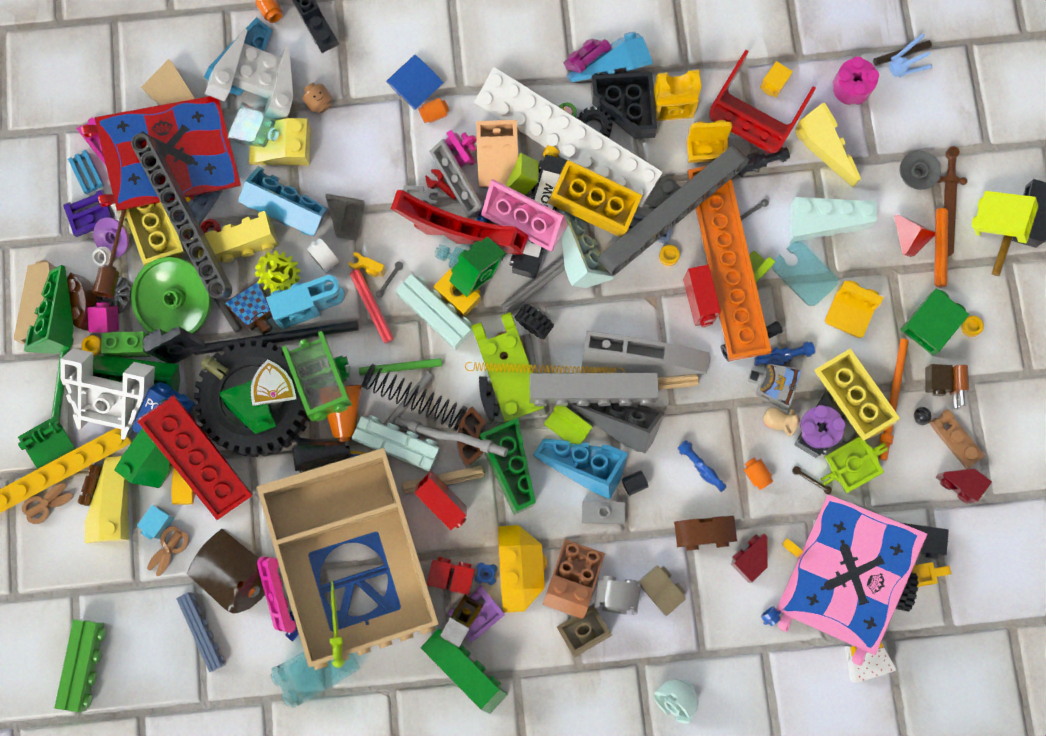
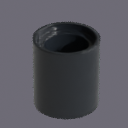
M641 470L621 479L629 496L649 487Z

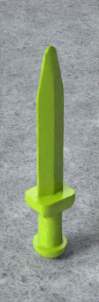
M331 580L334 638H330L334 656L332 665L340 668L345 664V660L342 658L341 646L343 644V637H339L336 596L333 580Z

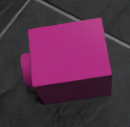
M96 302V306L87 307L89 332L108 333L119 330L118 306L109 305V302Z

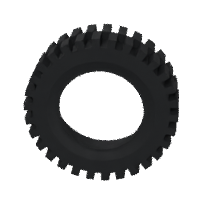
M245 340V345L236 342L233 343L235 347L233 349L229 346L222 348L225 352L223 355L217 352L213 356L217 362L229 368L228 374L226 375L219 370L225 376L223 380H220L208 370L207 372L201 370L199 376L203 380L202 382L196 381L195 387L199 389V393L194 392L193 398L198 401V404H194V410L199 412V415L196 417L203 424L201 427L204 432L208 433V436L217 442L218 445L242 456H270L269 452L276 454L281 452V447L288 448L291 446L289 442L293 437H300L297 434L300 430L305 431L307 427L304 424L306 421L310 422V418L305 411L282 347L279 346L278 348L271 342L266 344L263 340H257V343H254L252 340ZM267 360H270L279 365L288 374L295 389L296 399L282 401L281 408L274 417L276 427L255 434L251 429L238 426L228 419L223 411L219 392L222 391L228 378L236 371L250 366L261 367ZM303 368L299 369L302 379L308 377L307 372ZM308 380L303 383L311 401V399H314V393L311 391V388H308Z

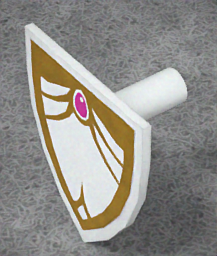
M267 360L259 367L251 384L252 406L267 403L276 405L281 401L296 399L292 380L279 365L270 360Z

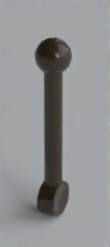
M798 466L792 469L794 475L804 477L823 489L825 494H831L832 488L830 486H824L803 473Z

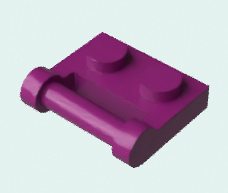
M589 39L583 43V47L578 51L569 54L568 59L563 64L568 70L582 73L586 70L587 65L603 52H608L612 47L606 39L602 41Z

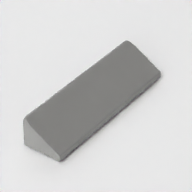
M442 139L429 152L467 217L476 218L481 212L483 205L447 143Z

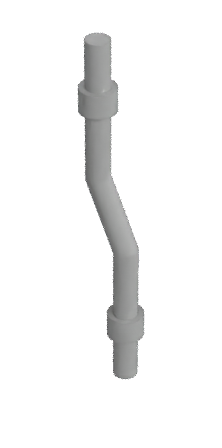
M400 417L395 419V425L407 428L408 431L415 434L421 433L439 440L459 441L480 448V451L488 454L492 452L505 457L508 453L507 448L495 445L493 441L487 439L481 440L463 433L442 432L424 426L416 420L409 421Z

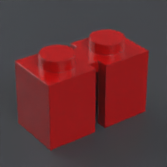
M438 557V561L432 559L426 585L447 590L451 570L454 569L449 591L470 595L475 569H471L472 564L459 561V565L450 564L451 559Z

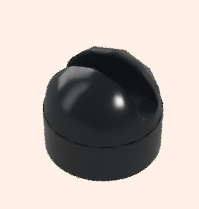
M919 407L914 412V420L919 425H926L932 419L931 412L926 407Z

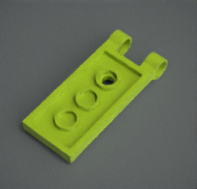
M511 312L501 315L507 333L487 339L481 322L471 326L485 366L487 362L489 368L491 363L493 368L495 363L497 368L499 363L501 368L503 363L505 368L507 363L509 368L510 364H512L513 368L514 364H516L514 372H512V367L510 372H508V366L506 372H504V366L502 372H500V366L498 372H496V366L494 372H492V366L489 372L487 365V372L505 422L545 408L544 406H535L534 403H529L530 373H528L526 365L528 364L530 368V364ZM502 352H507L508 358L506 360L500 358Z

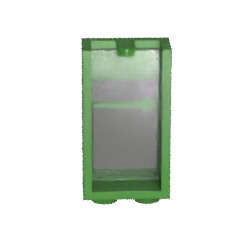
M322 331L318 332L319 340L309 343L307 339H303L299 342L301 347L289 351L286 346L282 347L305 411L311 421L324 420L328 417L327 415L334 412H343L348 409V406L352 405L327 338Z

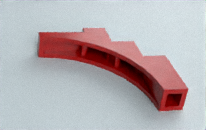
M404 190L396 191L390 208L414 223L415 228L427 235H444L457 244H474L478 240L482 241L489 237L506 254H523L529 236L517 227L489 224L450 213L430 205Z

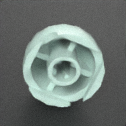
M671 679L665 681L654 693V700L667 715L670 712L676 715L674 720L678 722L689 723L698 709L699 701L694 691V686L686 680Z

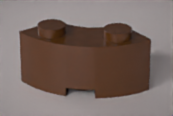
M70 272L67 282L73 325L79 329L89 331L87 307L96 306V296L98 295L93 293L94 286L88 279Z
M473 406L463 416L458 433L479 439L480 431L485 426L486 421ZM457 441L458 453L466 468L471 466L484 453L480 451V448Z
M734 516L674 521L677 547H686V551L699 550L700 545L716 544V548L729 547V542H737Z

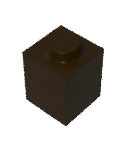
M931 364L925 368L926 393H933V396H946V393L953 390V365Z

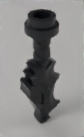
M782 147L778 152L771 155H765L764 153L748 154L746 156L749 159L748 164L737 175L743 178L746 172H759L760 168L767 167V163L777 160L786 162L787 159H790L788 148Z

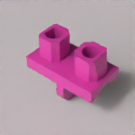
M452 130L446 133L448 138L445 139V142L451 152L455 149L459 152L454 156L459 166L475 164L476 160L470 151L474 152L476 150L474 146L477 141L474 135L468 137L466 132L461 134L460 137L458 133H454Z

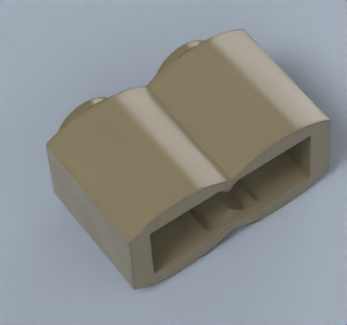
M656 565L638 581V584L659 610L667 616L686 600L684 596L686 592L678 583L673 584L669 579L672 575L664 566L660 568Z

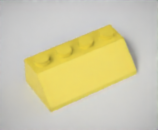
M161 202L126 209L125 214L144 266L159 258L179 257L184 253L179 236Z
M851 348L814 370L863 441L878 435L893 426L900 419Z

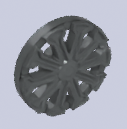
M119 276L114 298L102 299L101 296H96L97 302H109V305L118 306V314L122 313L132 303V285L126 278Z

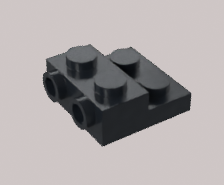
M181 327L173 328L169 332L158 329L143 337V349L145 352L170 364H176L206 348L204 340Z

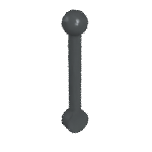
M763 199L759 205L740 216L741 220L761 207H767L769 204L768 200Z
M401 262L395 263V269L382 288L376 291L378 298L383 297V292L398 270L403 269Z

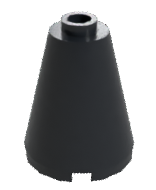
M301 437L292 438V442H296V446L292 448L295 471L300 473L351 458L350 447L346 446L345 442Z

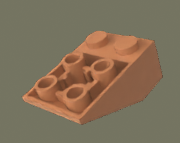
M565 539L542 605L584 619L605 553Z

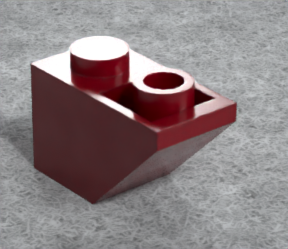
M975 468L947 471L935 477L940 481L941 486L947 490H953L958 494L957 497L967 504L978 502L992 483L991 480Z
M755 534L747 542L749 546L744 551L740 549L732 557L734 561L731 565L748 583H752L768 568V542L765 534L760 536Z

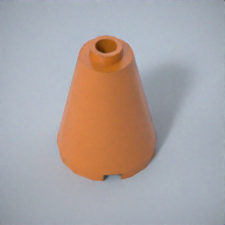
M361 385L345 386L352 405L348 406V409L343 412H334L327 415L333 438H338L340 442L351 441L350 437L355 432L362 391ZM339 386L319 389L323 404L343 397Z

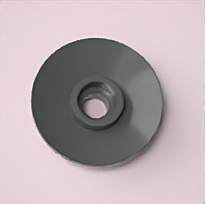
M914 151L907 154L901 161L899 169L904 183L916 190L931 188L937 183L941 174L938 160L932 154L925 151ZM915 170L920 171L921 175H917Z

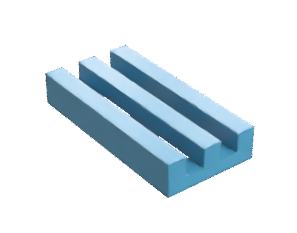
M84 150L82 154L78 153L74 158H68V161L83 192L87 195L103 187L104 184L89 153ZM83 159H86L98 184L94 185ZM77 162L79 163L87 179V182L90 186L89 188H87L84 179L76 165Z

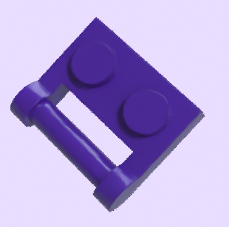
M102 189L82 200L63 204L75 237L94 231V227L99 220L107 217L113 218L109 206L101 207L100 204L74 214L76 210L99 202L98 196L105 194Z

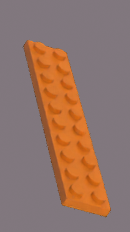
M706 166L687 170L689 181ZM730 179L695 210L707 264H709L721 310L719 319L729 361L771 354V346L732 179Z

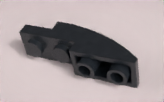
M292 0L321 53L339 45L337 38L315 0Z

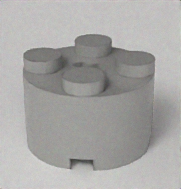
M603 576V579L597 582L594 608L598 609L600 605L603 606L602 611L617 614H626L627 610H632V615H636L638 613L641 587L637 586L638 581L625 579V582L616 581V577Z

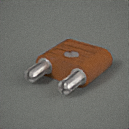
M956 365L953 367V390L949 392V395H952L953 409H960L961 406L967 405V392L969 391L968 365Z

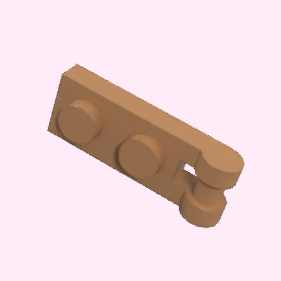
M948 409L944 410L939 418H934L929 422L934 431L965 469H969L985 456ZM945 423H947L950 427L947 430H945L943 427Z

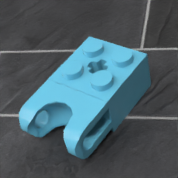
M327 275L304 284H293L290 289L285 291H274L266 299L274 321L283 330L321 316L320 311L342 303L345 299V293L338 280L332 275Z

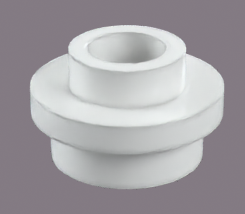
M107 247L97 248L92 255L94 263L100 267L108 265L111 250Z

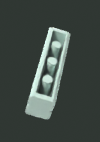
M411 274L396 289L397 296L455 350L458 349L473 333L471 322L464 316L460 318L452 304L448 303L446 305L441 300L443 297L435 289L431 291L426 286L428 283L420 275L416 277L414 274Z
M368 415L367 418L361 416L352 436L353 441L374 450L384 448L388 456L427 472L433 470L441 451L437 447V442L427 438L424 442L417 439L419 435L408 430L406 434L398 431L399 427L391 423L383 425L379 423V418Z

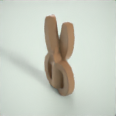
M61 483L54 486L45 494L44 498L39 496L28 498L22 505V512L27 515L28 522L40 524L49 517V507H59L68 503L74 497L72 493L58 496L67 485ZM35 501L40 502L28 510V507L31 503ZM44 510V513L40 518H32Z
M170 526L164 530L160 537V543L164 548L155 553L149 561L147 569L150 571L160 562L156 576H161L170 564L172 553L178 554L183 552L189 544L188 534L180 531L176 526ZM174 531V534L166 543V536L169 532ZM183 536L184 542L182 546L175 549V546Z

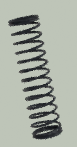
M371 364L361 385L363 389L366 388V390H369L374 384L373 393L375 394L379 391V389L382 386L381 397L385 396L388 390L390 389L388 395L389 401L393 399V397L398 391L396 397V404L400 403V401L406 394L403 402V407H407V405L413 398L411 404V411H413L417 407L421 400L418 414L420 415L428 405L426 418H428L431 415V413L437 405L433 417L434 422L439 418L440 414L445 408L441 419V425H443L446 422V420L452 412L448 428H451L455 423L456 419L458 418L453 428V431L456 432L458 430L460 422L467 411V407L462 406L452 422L457 407V402L454 403L448 415L444 419L450 402V399H447V401L445 402V404L443 405L442 409L436 417L438 408L442 400L441 395L436 401L430 413L428 414L435 392H433L430 395L428 401L421 410L427 392V388L423 391L419 400L413 407L420 385L416 387L412 396L406 403L407 396L412 385V381L409 383L403 395L398 401L399 394L405 378L401 380L396 391L390 398L394 383L397 378V374L394 376L393 380L391 381L390 385L388 386L384 394L383 390L390 371L387 372L380 386L375 391L380 373L382 371V367L379 369L374 380L368 387V383L370 382L371 377L376 368V365Z

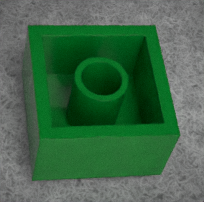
M489 237L482 241L478 240L472 245L470 250L467 251L465 249L460 253L457 258L459 260L458 263L451 270L452 275L449 281L468 297L493 278L506 253Z

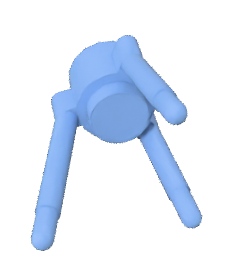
M924 34L917 37L897 55L891 57L892 61L888 65L894 77L898 76L900 78L906 74L932 68V65L929 64L908 69L910 64L929 56L930 52L907 60L906 57H901L924 38Z

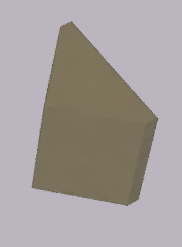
M594 605L587 609L584 619L574 616L557 626L574 658L612 636L600 614L594 608Z

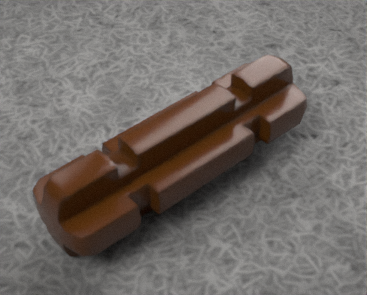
M93 464L89 466V475H86L81 490L83 493L78 498L79 504L84 506L91 504L92 498L90 497L94 495L98 482L97 477L98 475L100 476L102 467Z

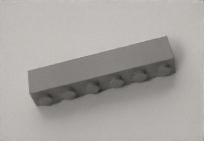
M530 373L529 403H534L535 406H546L547 403H556V406H567L568 403H577L578 406H588L590 403H598L599 406H609L611 403L629 406L632 403H640L642 406L653 405L659 398L657 373Z

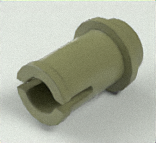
M207 355L202 360L200 366L203 367L204 371L208 370L220 380H223L225 376L219 370L227 375L229 368L217 362L214 356L210 357Z

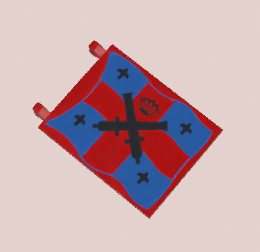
M212 96L94 117L96 125H83L81 128L85 138L99 135L113 193L98 196L101 207L115 204L116 210L120 211L160 203L131 145L132 138L139 133L145 134L157 142L185 197L241 186L220 101ZM147 141L143 142L142 149L146 147ZM156 158L151 162L152 167L156 164ZM165 176L161 179V185L166 181ZM175 194L170 197V200H175Z

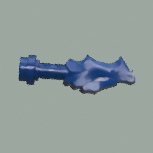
M808 341L803 342L802 347L796 349H789L788 347L779 349L776 346L771 351V354L754 358L755 366L759 364L784 366L785 363L793 360L792 357L798 355L811 357L812 354H815V347L813 342Z
M685 440L677 448L680 451L679 453L688 456L693 461L694 467L704 481L716 486L720 492H723L727 488L726 484L692 450L693 444Z

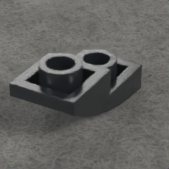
M479 376V391L482 405L489 421L494 422V416H498L499 404H495V398L487 397V395H491L492 383H488L487 377Z

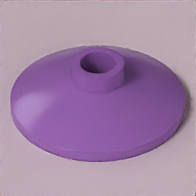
M107 217L96 223L93 237L97 248L107 247L112 252L119 223L118 220ZM123 225L115 258L124 255L129 246L128 233Z

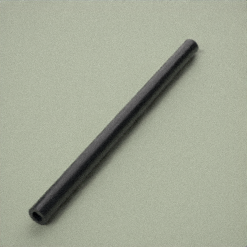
M358 320L205 343L206 348L194 353V355L224 351L222 348L226 346L233 349L235 348L233 343L240 342L242 345H245V340H252L254 343H257V340H263L268 344V342L280 343L319 337L318 332L320 331L325 336L359 331Z

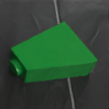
M253 380L219 392L226 408L255 434L276 427L270 403L252 406L251 384Z

